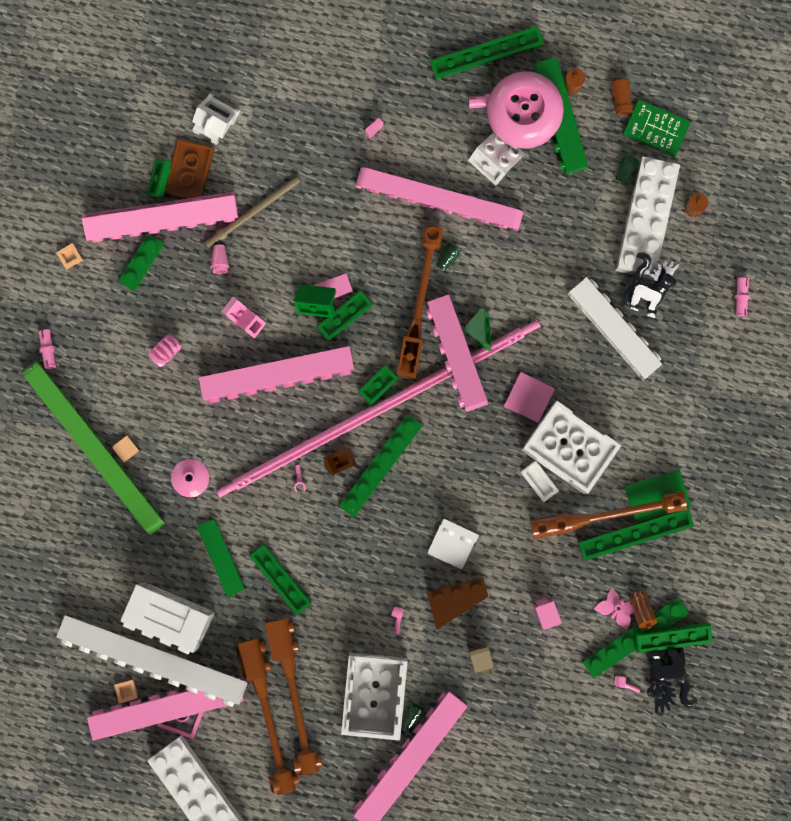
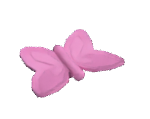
M611 589L609 591L606 601H601L594 608V610L602 615L612 613L610 617L614 619L616 616L618 625L622 626L625 630L629 628L631 622L630 614L634 612V609L630 602L624 603V599L619 600V595Z

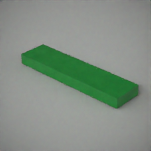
M213 519L197 526L226 596L229 597L245 590L216 520Z
M265 543L249 555L296 615L312 604Z
M709 622L635 633L637 653L712 643V631Z

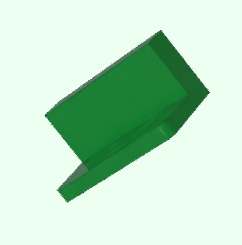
M301 284L293 301L297 314L333 318L335 310L332 302L336 289Z

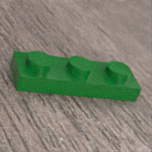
M148 233L118 282L136 292L165 243Z
M360 290L335 311L333 318H326L317 328L330 342L368 311L373 304Z

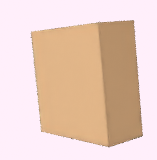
M73 243L56 252L65 269H69L83 260Z
M125 436L112 447L124 463L140 451L128 436Z
M134 679L114 685L119 703L139 698Z

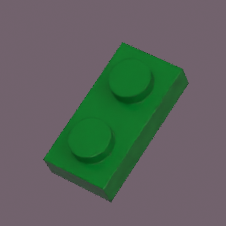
M155 160L147 197L163 199V195L166 192L167 179L171 172V161Z
M385 365L358 393L370 405H373L399 378Z

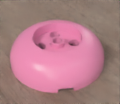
M529 71L513 73L502 79L491 92L487 105L488 121L495 135L504 143L516 148H534L546 143L558 131L564 113L563 100L555 84L545 76ZM537 94L539 98L537 101H532L530 96ZM514 95L519 97V101L516 103L511 101V97ZM523 105H527L528 110H523ZM538 113L540 117L535 121L532 120L531 115ZM514 114H518L520 116V120L518 122H514L512 120V116Z

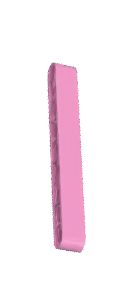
M363 167L360 168L355 185L359 189L363 187L367 191L377 194L381 192L385 193V196L396 199L397 197L403 198V201L415 204L418 202L422 204L421 206L432 209L436 207L440 211L451 214L452 212L458 213V216L469 219L471 217L476 218V221L487 224L491 222L498 227L513 228V231H519L523 211Z

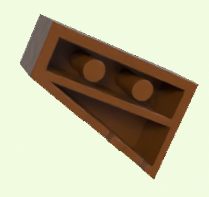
M483 577L427 591L436 630L488 597Z

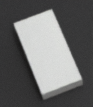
M536 460L521 471V474L543 503L559 491Z

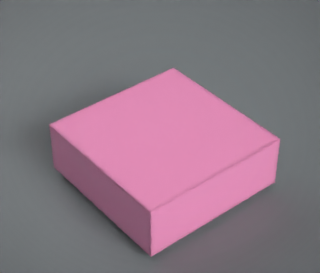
M377 118L365 129V135L369 139L383 127L382 120Z

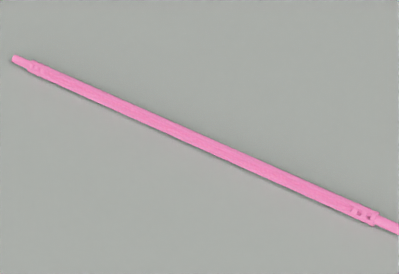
M536 320L521 329L519 327L491 342V351L481 347L470 353L474 364L524 338V335L541 327L539 322ZM446 367L434 372L233 479L232 483L216 491L218 496L222 497L235 489L239 490L453 376L452 372H448Z

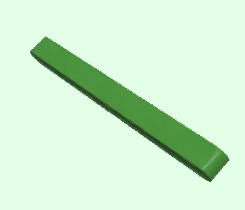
M36 360L21 373L144 530L151 535L165 524L164 519H161L153 505L146 501L145 495L140 489L138 490L135 487L134 481L128 474L124 473L123 467L116 459H113L112 453L105 445H102L99 441L100 438L93 429L91 430L87 426L88 423L81 414L79 415L76 412L77 409L70 400L64 397L63 391L58 385L53 383L52 377L46 370L42 369L40 362Z

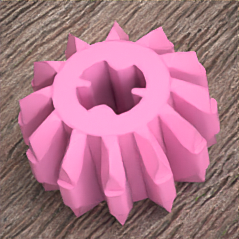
M166 335L149 352V357L159 367L164 366L179 352L181 344L172 335Z

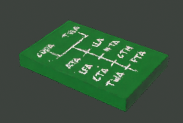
M638 99L623 135L676 157L691 122Z

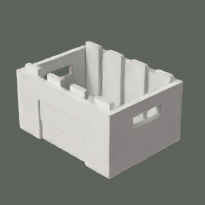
M556 401L547 411L521 451L583 494H588L621 445L606 434L602 435L573 415V411ZM562 438H566L568 441L565 446L560 443ZM578 449L583 450V456H577L576 451Z
M143 582L136 584L121 622L124 623L123 627L133 631L135 628L142 630V635L151 639L153 636L160 638V643L167 646L174 644L179 646V651L189 654L190 652L194 653L201 647L215 612Z
M349 653L341 735L400 740L407 658ZM374 681L379 682L380 685L378 688H374L372 686V683ZM372 700L377 701V707H371L370 702Z

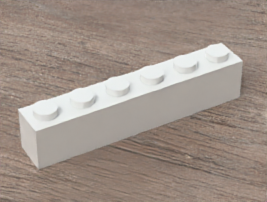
M586 277L568 293V296L642 380H645L662 365L660 362L661 357L655 351L651 352L647 347L649 345L642 336L638 337L635 333V327L630 322L626 323L624 321L622 312L618 308L614 309L610 305L611 300L604 293L601 294L597 290L598 285L592 279L589 280Z

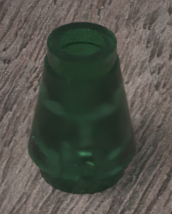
M625 154L624 158H621L615 179L625 184L637 169L639 160Z
M448 242L447 245H444L436 266L446 271L460 256L461 249Z
M411 702L410 706L406 708L401 729L411 733L423 718L425 709L419 704Z

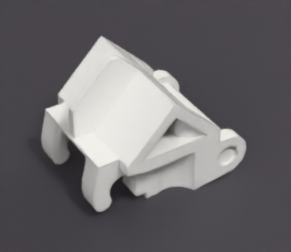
M209 94L196 109L192 121L195 124L193 133L197 135L201 133L211 138V142L217 145L219 137L223 139L230 125L234 124L240 109H234L214 98V95ZM211 104L230 116L226 118L208 107Z

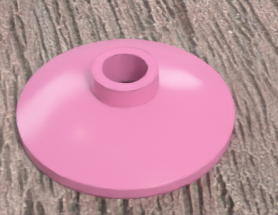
M186 459L174 467L171 474V482L174 489L180 495L195 497L203 493L207 488L209 472L202 462L195 459ZM188 474H191L193 476V479L190 482L186 480V476Z

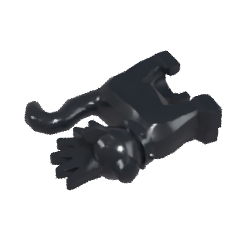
M640 252L636 257L642 259L643 263L637 267L634 278L621 299V304H630V310L638 312L640 308L639 301L645 300L648 302L647 316L655 318L657 314L656 307L662 302L665 294L669 292V288L674 287L677 283V279L673 277V274L678 268L679 263L677 262L673 266L674 261L672 259L667 265V260L664 259L661 266L660 262L657 261L658 269L652 267L653 272L649 273L656 280L652 282L643 278V274L650 267L652 260L649 254Z
M684 648L666 650L667 655L670 657V663L664 664L661 662L658 651L646 652V656L651 659V679L649 680L651 685L646 692L648 697L655 698V713L658 712L659 706L661 713H664V705L670 711L668 702L675 705L671 697H676L672 693L676 689L667 687L666 682H678L680 684L679 698L681 704L685 707H693L697 704V699L689 700L687 698L690 688L685 670Z

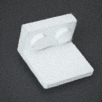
M493 132L476 148L468 161L496 186L525 153L520 148L504 143Z
M443 519L428 550V554L459 569H463L479 535Z

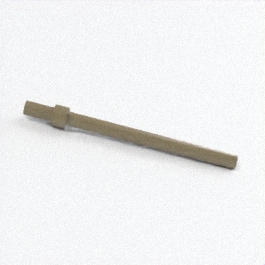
M296 176L225 228L217 230L214 236L204 242L208 249L218 241L226 239L229 233L299 184L300 180Z

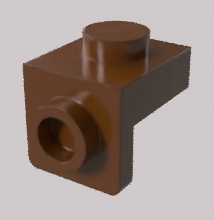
M350 447L323 457L324 466L329 475L342 472L357 465Z

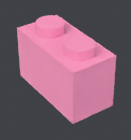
M544 597L535 601L536 605H533V609L540 628L545 630L562 624L553 600H548V598Z

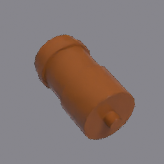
M574 68L568 71L564 83L569 94H576L581 90L585 81V74L582 70Z
M619 77L610 83L612 97L614 98V111L618 116L633 113L629 79Z
M701 193L692 195L684 206L686 214L691 217L699 216L708 206L707 197Z
M645 591L631 594L629 597L630 604L634 609V615L639 628L650 629L657 623V619L649 603L648 595Z

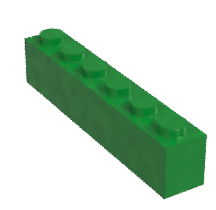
M554 57L536 62L531 72L541 74L552 81L558 88L563 100V119L558 131L553 135L555 142H552L554 152L558 153L560 160H558L559 169L564 171L565 175L586 170L589 165L558 59Z

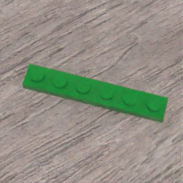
M536 26L430 60V65L435 80L541 47L544 43L539 28Z
M407 414L339 507L352 517H355L423 425Z
M687 508V510L673 512L580 541L578 545L583 561L695 526L689 508Z
M677 597L656 611L654 614L657 623L650 629H641L637 624L582 661L591 676L595 678L635 651L636 632L669 628L688 615L689 612L680 599Z

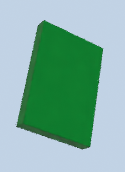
M680 470L624 486L630 507L661 501L664 494L684 491L687 508L691 507ZM662 508L633 514L635 523H639L669 513Z

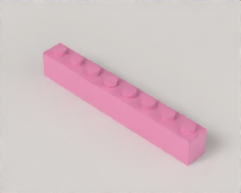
M234 191L84 214L82 222L86 241L100 242L103 241V238L119 239L122 238V235L127 234L130 237L141 235V232L148 231L149 234L158 233L160 229L173 231L179 229L180 226L193 228L200 223L212 225L220 220L232 222L235 221V218H238V208Z
M350 346L203 376L199 377L203 400L211 404L220 402V398L227 397L228 400L239 398L238 394L246 393V396L258 394L257 390L261 389L269 392L276 390V386L283 385L284 388L293 387L295 382L302 381L303 384L312 383L314 378L321 377V380L333 378L332 375L340 373V376H347L354 370Z
M176 689L167 692V696L160 697L157 694L148 697V701L141 702V699L131 701L129 706L122 707V704L111 706L110 711L104 712L103 709L92 711V715L87 720L92 740H97L228 705L223 704V699L216 697L215 700L204 697L205 693L199 690L196 694L188 690L179 692ZM243 694V697H242V699H241V702H243V701L245 700V695H244V694Z
M449 690L447 693L442 692L437 699L439 703L435 709L431 707L425 715L427 718L423 724L419 723L413 730L415 735L411 740L409 738L405 740L401 746L403 748L399 755L395 754L389 761L391 766L388 770L383 769L377 777L379 779L378 783L375 786L372 784L365 793L367 795L365 800H359L353 808L355 810L354 817L357 820L380 821L468 707L464 701Z

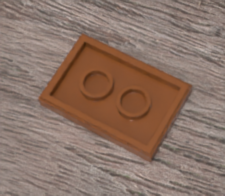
M177 139L165 194L182 199L203 196L215 148Z

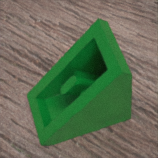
M483 308L476 313L463 330L472 340L487 351H491L490 315Z

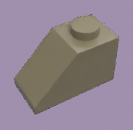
M487 644L468 649L475 673L479 672V675L489 673L491 668H494Z

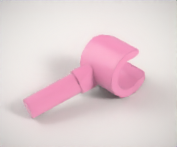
M295 465L297 482L294 485V489L297 492L296 486L302 484L305 491L306 484L302 481L300 465Z
M394 606L391 616L397 618L395 634H399L403 609Z
M615 676L614 683L616 686L640 692V688L626 683V677Z

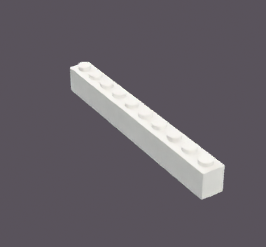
M66 615L56 636L61 639V644L69 647L75 644L79 646L78 650L88 654L90 650L97 653L96 657L107 660L108 657L115 659V664L123 667L129 664L133 666L132 670L142 674L144 670L151 673L150 677L161 680L162 677L169 679V684L179 687V684L186 685V690L197 694L198 690L205 693L204 697L215 700L216 697L223 699V704L231 707L234 704L240 705L247 686V682Z

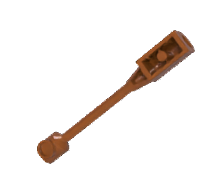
M425 225L422 245L426 248L417 302L414 317L406 336L403 338L397 370L398 376L416 379L423 342L421 316L433 252L435 249L440 248L444 228L439 226Z
M684 491L664 494L662 500L590 515L563 513L532 519L530 522L533 537L538 539L569 533L590 524V522L662 508L667 513L687 510V503Z
M289 618L266 622L265 626L272 660H280L284 675L288 681L302 750L297 755V758H293L296 774L300 773V775L319 772V767L323 766L321 755H316V751L309 749L294 677L296 652L299 651L298 641H293L292 633L295 632L294 622H289Z
M259 638L235 643L234 646L243 681L252 682L255 692L260 699L277 771L272 775L273 778L269 779L270 789L273 794L277 793V795L290 793L296 790L295 785L299 784V779L296 773L292 774L291 770L284 767L267 699V671H271L268 659L264 660L262 653L266 652L264 641H259Z

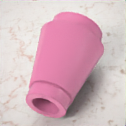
M224 245L213 246L210 268L214 274H225L228 272L229 263Z

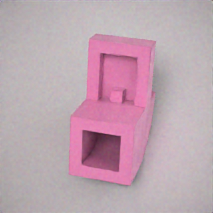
M232 297L221 311L253 338L266 325L262 319L246 308L235 297Z

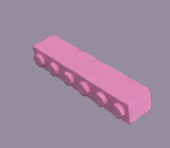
M446 295L427 302L429 308L425 310L429 320L433 319L435 326H432L435 337L439 336L441 343L438 346L441 355H446L447 361H444L446 369L453 374L454 378L451 379L454 390L458 389L460 396L457 399L460 408L464 407L465 411L468 412L488 405L450 296Z

